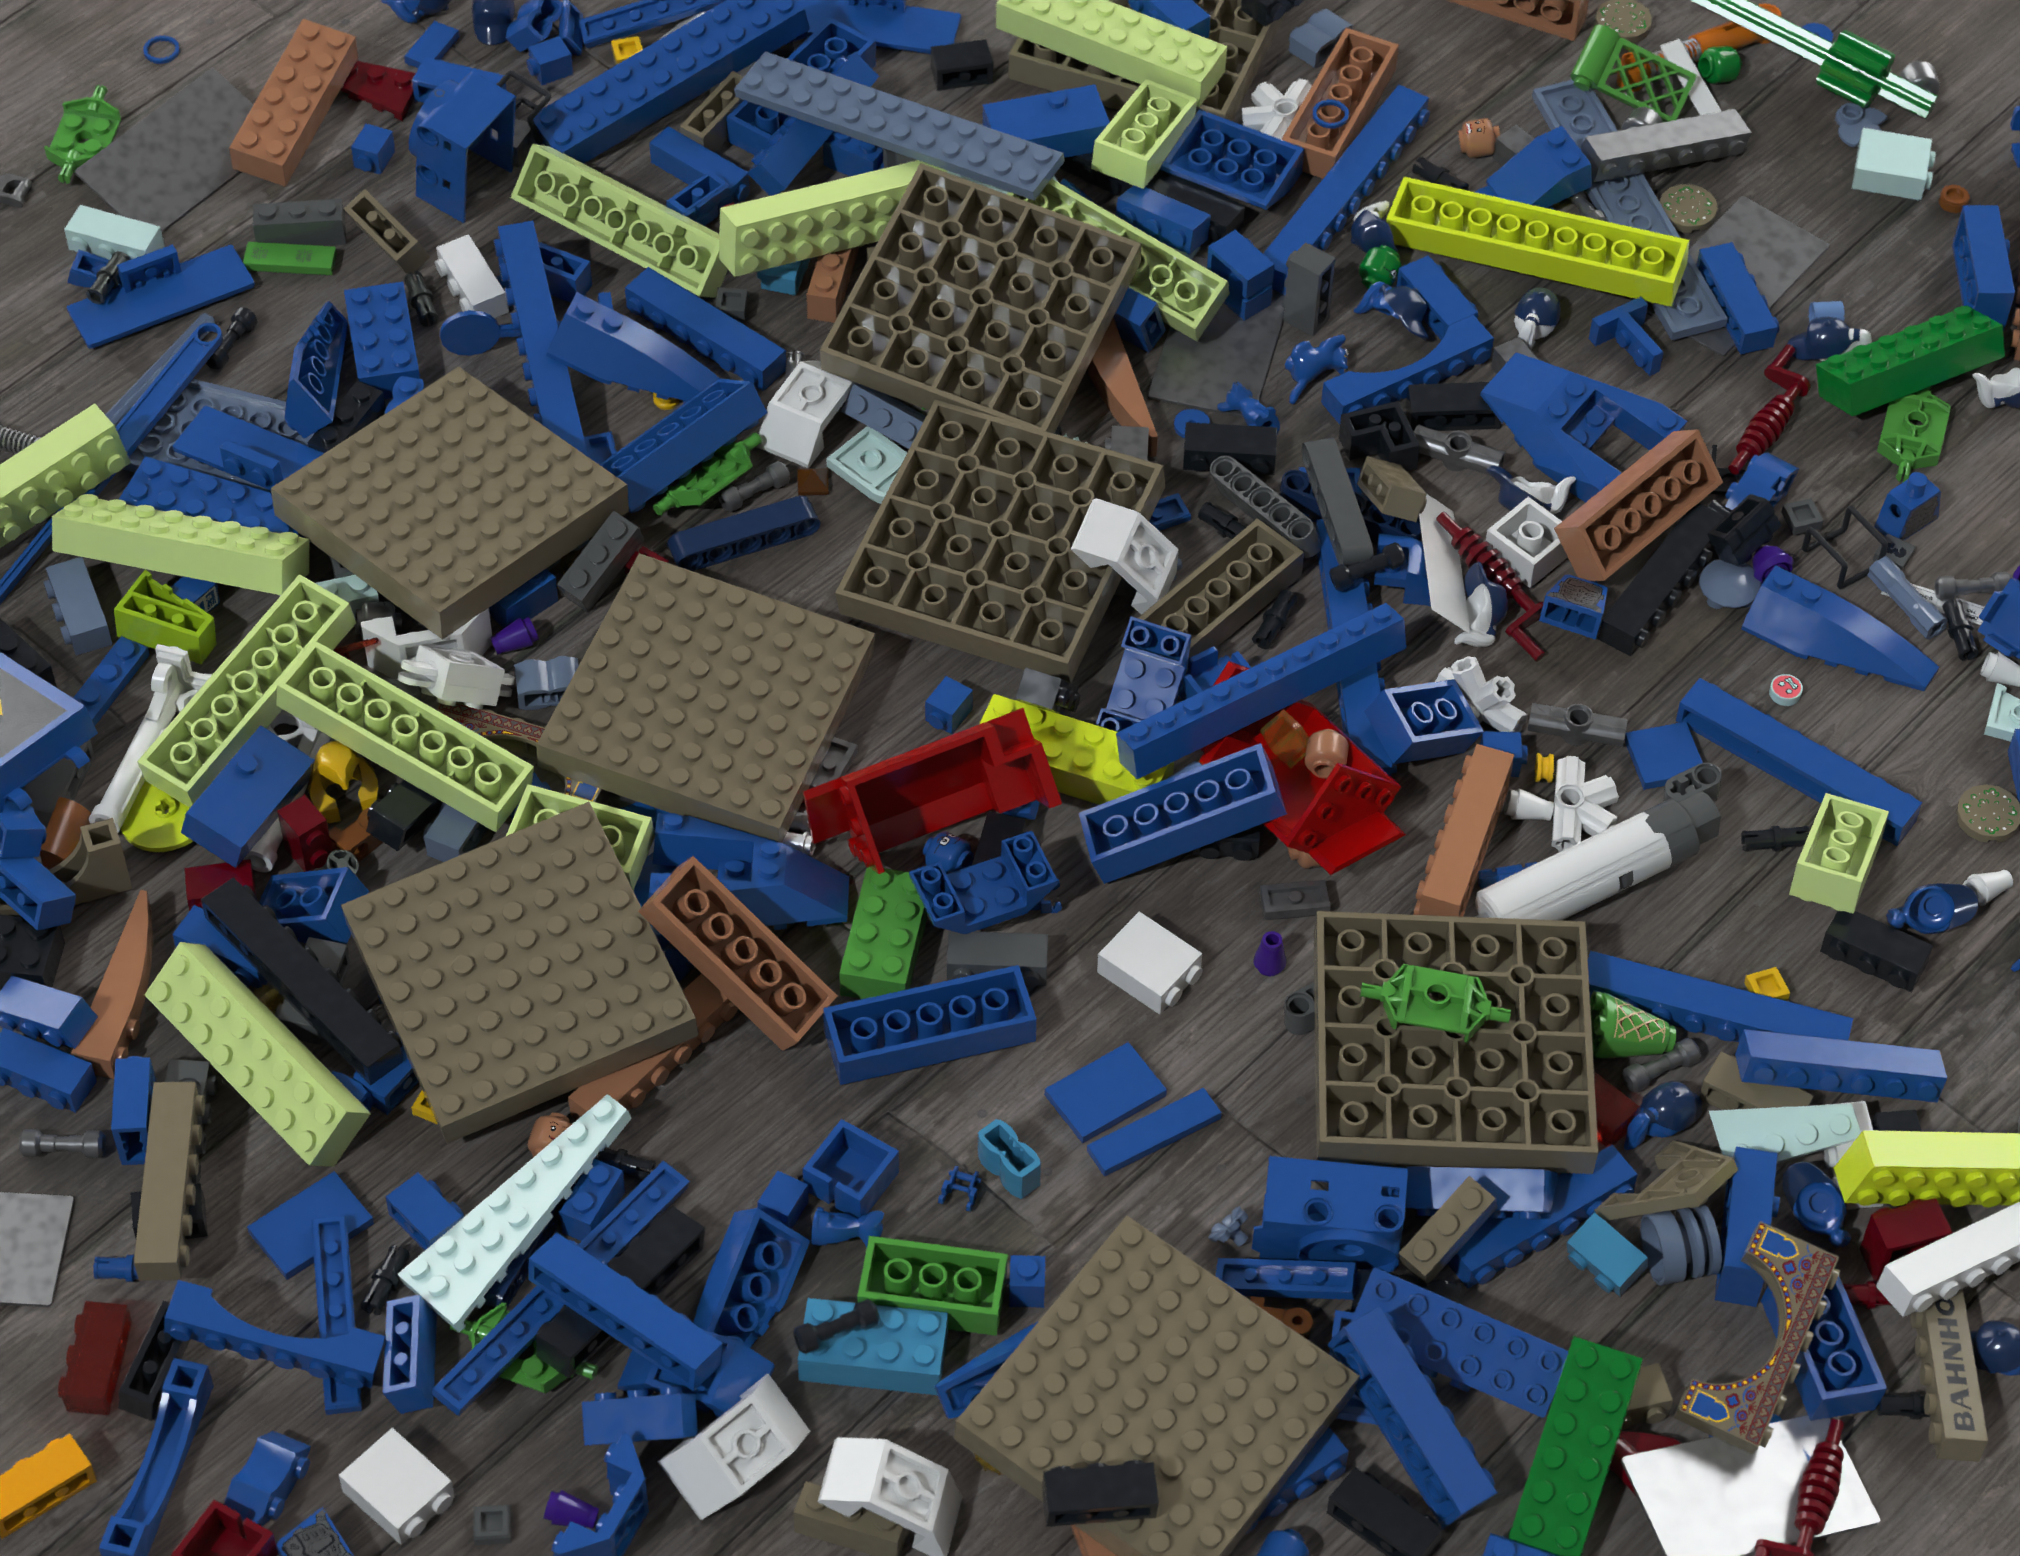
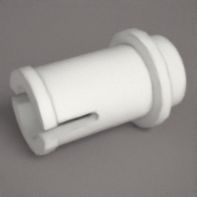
M787 832L782 842L810 856L813 855L816 843H812L809 832H804V834Z

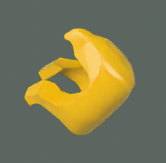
M330 741L319 748L308 783L311 800L326 818L327 823L341 821L336 800L325 792L328 786L336 783L343 790L349 789V781L351 779L361 781L362 784L358 791L362 811L371 807L377 800L378 780L372 766L359 753L338 741Z

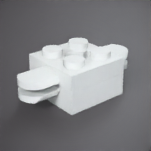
M419 645L415 661L402 660L401 668L409 672H399L398 676L400 682L420 686L423 694L437 697L436 701L441 704L455 706L457 701L464 702V705L476 709H483V705L496 706L499 696L511 697L512 689L504 685H514L515 681L514 676L504 673V668L475 652Z

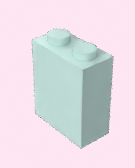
M1863 128L1858 146L1852 189L1921 200L1924 189L1929 190L1933 172H1928V169H1933L1936 152L1931 151L1932 139Z

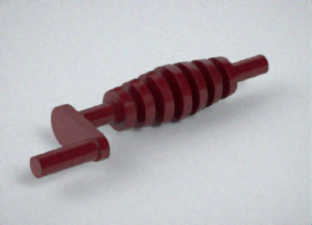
M1790 344L1785 345L1771 365H1768L1764 370V375L1787 391L1784 395H1776L1750 420L1741 440L1736 446L1738 455L1728 466V470L1732 474L1737 475L1745 464L1751 461L1754 455H1762L1779 439L1795 410L1794 400L1798 396H1806L1811 389V384L1806 377L1783 369L1795 353V348Z
M1445 511L1440 513L1436 521L1453 537L1451 545L1455 550H1458V554L1462 559H1466V565L1470 568L1473 564L1481 562L1487 578L1505 588L1507 600L1513 598L1526 611V613L1508 626L1505 633L1512 637L1536 662L1540 661L1544 657L1545 652L1523 630L1540 619L1544 602L1536 604L1522 590L1524 582L1520 577H1516L1515 570L1509 567V562L1506 558L1502 557V553L1497 548L1493 549L1492 544L1484 541V538L1479 534H1474V530L1470 527L1461 528Z
M1830 1420L1825 1442H1820L1816 1445L1800 1480L1794 1523L1795 1527L1800 1531L1796 1546L1767 1539H1758L1755 1545L1756 1552L1754 1556H1815L1810 1551L1815 1535H1820L1823 1532L1840 1492L1842 1462L1844 1458V1451L1839 1447L1844 1423L1841 1420Z

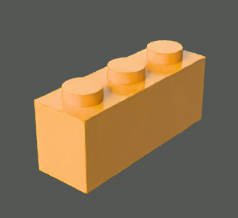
M70 1433L63 1438L52 1440L43 1450L30 1458L19 1460L10 1470L0 1475L1 1539L97 1482L91 1463Z

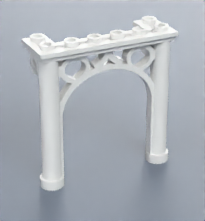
M157 644L155 648L158 664L153 672L151 690L155 691L151 704L100 804L94 807L89 817L90 824L113 818L117 833L120 831L145 781L137 761L171 723L175 713H180L212 676V674L193 672L188 651L175 646L169 647ZM282 710L266 728L293 746L299 744L297 749L314 760L319 748L331 739L330 736L285 710ZM281 723L298 726L297 731L286 735H277L273 730L275 726ZM309 781L297 794V796L292 800V802L304 795L308 787ZM277 818L243 859H251L253 870L259 872H269L272 870L277 860L276 852L283 839L279 818Z

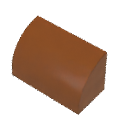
M58 798L46 828V841L41 846L40 857L42 864L48 870L57 866L73 852L80 839V827L90 824L89 817L91 812L79 803L67 798Z

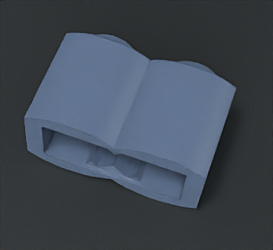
M1328 9L1321 10L1318 13H1314L1308 20V23L1296 27L1289 36V52L1314 68L1320 67L1327 61L1345 28L1352 29L1353 25Z
M558 656L548 661L528 659L515 664L519 709L536 710L550 705L557 706L579 666L578 658Z

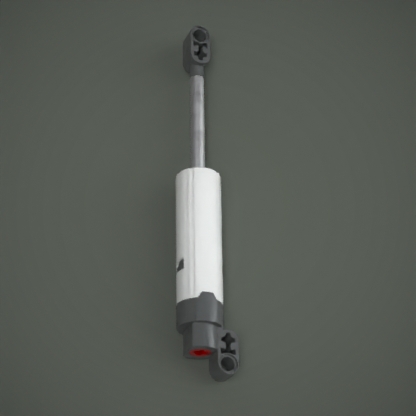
M1701 763L1671 777L1665 784L1662 803L1478 891L1475 905L1479 915L1475 917L1561 921L1697 855L1700 844L1719 835L1721 815L1714 802L1717 801L1720 794L1722 778L1720 768L1712 763ZM1314 982L1291 993L1284 1001V1024L1286 1029L1293 1034L1302 1035L1315 1029Z

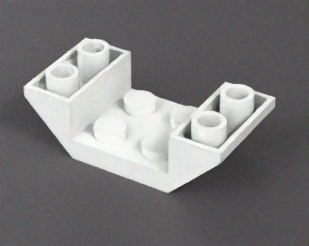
M800 361L770 400L766 410L767 414L764 416L759 432L762 443L756 447L809 469L824 449L823 430L843 403L846 402L853 384L858 383L821 370L820 361Z
M1097 498L1092 499L1071 550L1090 568L1109 564L1137 590L1131 605L1142 615L1168 593L1177 572L1179 549L1139 512Z
M489 608L479 613L443 640L430 630L409 632L396 636L392 616L361 622L368 666L393 679H398L399 672H409L401 668L402 660L415 661L419 645L471 651L480 656L492 645L490 640L492 630Z
M766 1374L741 1394V1400L696 1437L684 1440L658 1461L700 1520H703L741 1496L790 1456L810 1432L769 1374Z
M838 1437L834 1441L818 1503L847 1517H850L862 1507L916 1532L912 1548L929 1556H947L962 1496L948 1469L886 1439Z

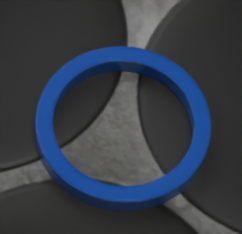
M162 35L149 39L145 43L143 51L144 56L150 62L163 64L174 60L178 56L180 48L174 38ZM159 41H167L175 46V51L165 58H155L148 54V48Z
M1323 100L1314 106L1312 116L1314 121L1321 127L1334 129L1343 126L1348 121L1349 111L1340 101ZM1333 105L1341 108L1345 116L1339 122L1328 123L1319 119L1316 112L1323 106Z

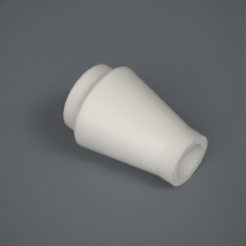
M1989 652L1982 665L1980 675L1986 677V681L2020 687V666L2000 652L1997 654Z
M1520 788L1508 791L1504 805V815L1511 816V819L1550 821L1554 810V802L1542 799Z
M2001 870L1999 872L1972 874L1964 881L1963 885L1970 887L1976 893L1979 905L1983 906L2003 891L2013 886V879L2007 870Z

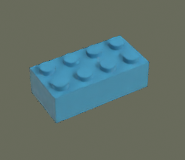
M808 1298L804 1324L810 1323L815 1326L825 1321L830 1322L838 1319L840 1315L853 1311L856 1303ZM876 1305L880 1315L878 1326L868 1330L858 1327L848 1332H841L834 1335L833 1338L821 1342L818 1350L808 1354L799 1351V1381L938 1395L935 1385L942 1380L948 1337V1313Z

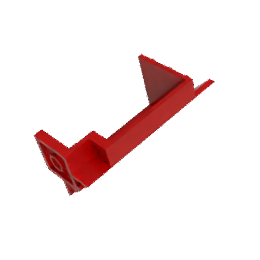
M1229 661L1214 685L1250 668ZM1301 699L1200 749L1204 754L1199 762L1205 765L1261 743L1273 765L1287 812L1286 815L1263 824L1287 847L1308 853L1330 875L1406 835L1384 814L1401 786L1308 701ZM1332 729L1345 737L1349 744L1346 765L1337 763L1327 779L1319 778L1305 764L1308 738L1315 732Z
M1024 708L803 791L812 843L815 844L850 831L852 838L847 839L853 857H858L860 863L864 862L867 868L870 867L877 874L885 872L878 854L879 852L994 809L1001 814L1035 800L1048 808L1062 804L1043 745L1040 741L1034 739Z

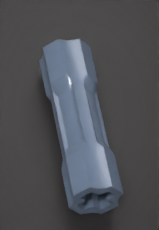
M1884 556L1870 566L1867 576L1881 591L1887 593L1909 616L1911 623L1926 639H1932L1946 628L1948 619L1932 603L1925 600L1905 578L1903 571L1889 557Z

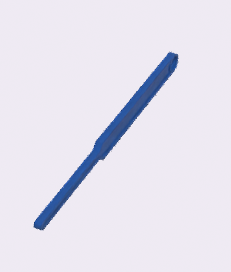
M204 323L198 326L115 427L128 457L136 450L221 345L223 336L218 325ZM208 331L218 334L210 342H204L199 339L203 333ZM115 474L84 494L98 496ZM62 507L61 509L57 510L54 514H56L57 512H59L60 510H62L64 507ZM52 517L1 578L0 604L52 542Z

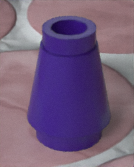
M520 617L495 634V636L490 637V640L497 655L533 646V642L539 640V637L530 618L521 619Z
M1269 931L1263 935L1253 959L1255 967L1264 976L1278 975L1287 963L1282 937L1274 931Z
M563 1490L560 1493L551 1491L543 1519L552 1521L551 1525L568 1526L572 1521L585 1528L593 1529L599 1508Z

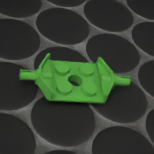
M96 85L92 97L63 102L62 104L64 115L50 148L48 146L44 147L47 159L62 167L58 176V180L61 183H70L73 172L75 173L77 168L113 142L121 122V117L117 108L104 101L108 90L103 85H101V88L100 85ZM83 139H89L85 143H79Z
M1930 387L1891 401L1888 404L1877 452L1899 466L1896 479L1899 482L1903 473V482L1909 479L1911 469L1937 466L1951 406L1931 394ZM1909 420H1918L1922 422V425H1914Z
M754 432L744 441L721 446L713 452L715 457L703 462L702 467L697 471L680 479L676 486L668 485L666 497L653 505L654 511L662 516L663 513L673 506L677 508L691 505L702 506L710 497L736 478L745 475L753 467L749 458L751 456L750 451L762 443L761 437Z
M1403 964L1388 982H1383V987L1362 983L1360 997L1378 999L1380 1002H1383V1007L1392 1029L1396 1030L1398 1022L1465 1035L1464 1042L1466 1043L1484 1025L1485 1021L1494 1020L1509 1024L1511 1009L1491 1006L1492 1001H1488L1479 977ZM1440 992L1445 996V999L1434 1001L1429 998L1428 994Z
M502 1302L480 1317L478 1321L464 1320L463 1323L466 1327L460 1333L469 1336V1341L472 1342V1349L509 1313L506 1303ZM535 1340L527 1348L534 1352L533 1356L528 1359L517 1358L499 1377L547 1393L567 1377L536 1356L537 1340ZM586 1362L575 1374L594 1380L598 1371V1365Z

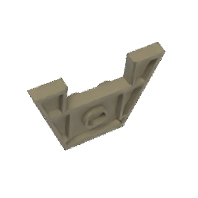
M1673 1140L1655 1156L1658 1169H1667L1641 1193H1613L1595 1209V1212L1603 1220L1608 1221L1688 1207L1696 1208L1705 1204L1708 1201V1197L1717 1189L1725 1186L1727 1180L1738 1171V1168L1732 1157Z

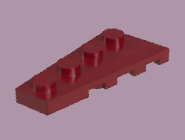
M356 61L340 91L347 93L348 97L354 101L359 102L363 100L372 104V108L382 113L384 110L394 114V118L403 122L414 100L412 79L416 73Z

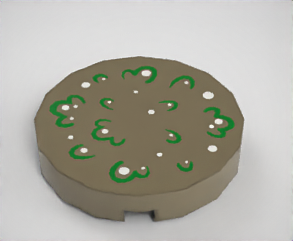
M1608 0L1598 8L1595 25L1607 26L1615 30L1621 38L1631 43H1637L1648 35L1652 16L1642 3L1635 0Z
M1679 184L1670 187L1662 194L1659 201L1676 231L1682 233H1692V230L1700 229L1699 232L1706 230L1714 223L1718 210L1717 202L1713 195L1704 188L1692 184Z
M1987 784L1974 786L1965 791L1958 801L1956 813L1960 828L1968 836L1980 842L1988 843L1989 840H1997L1996 843L2004 842L2013 837L2020 827L2019 801L2009 791L1999 786Z

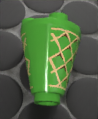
M1593 991L1590 998L1593 1059L1661 1055L1664 1052L1673 1050L1676 1042V1028L1674 1026H1670L1668 1022L1608 993Z

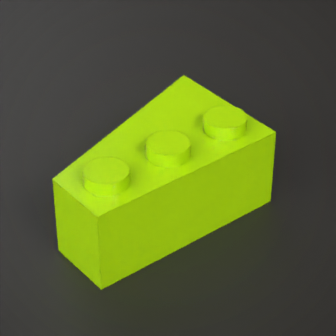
M146 569L114 608L118 637L122 636L153 649L156 648L157 644L178 647L188 651L189 660L198 664H202L217 645L214 617L187 598L183 600L175 595L173 588L169 585H161L152 578V574Z

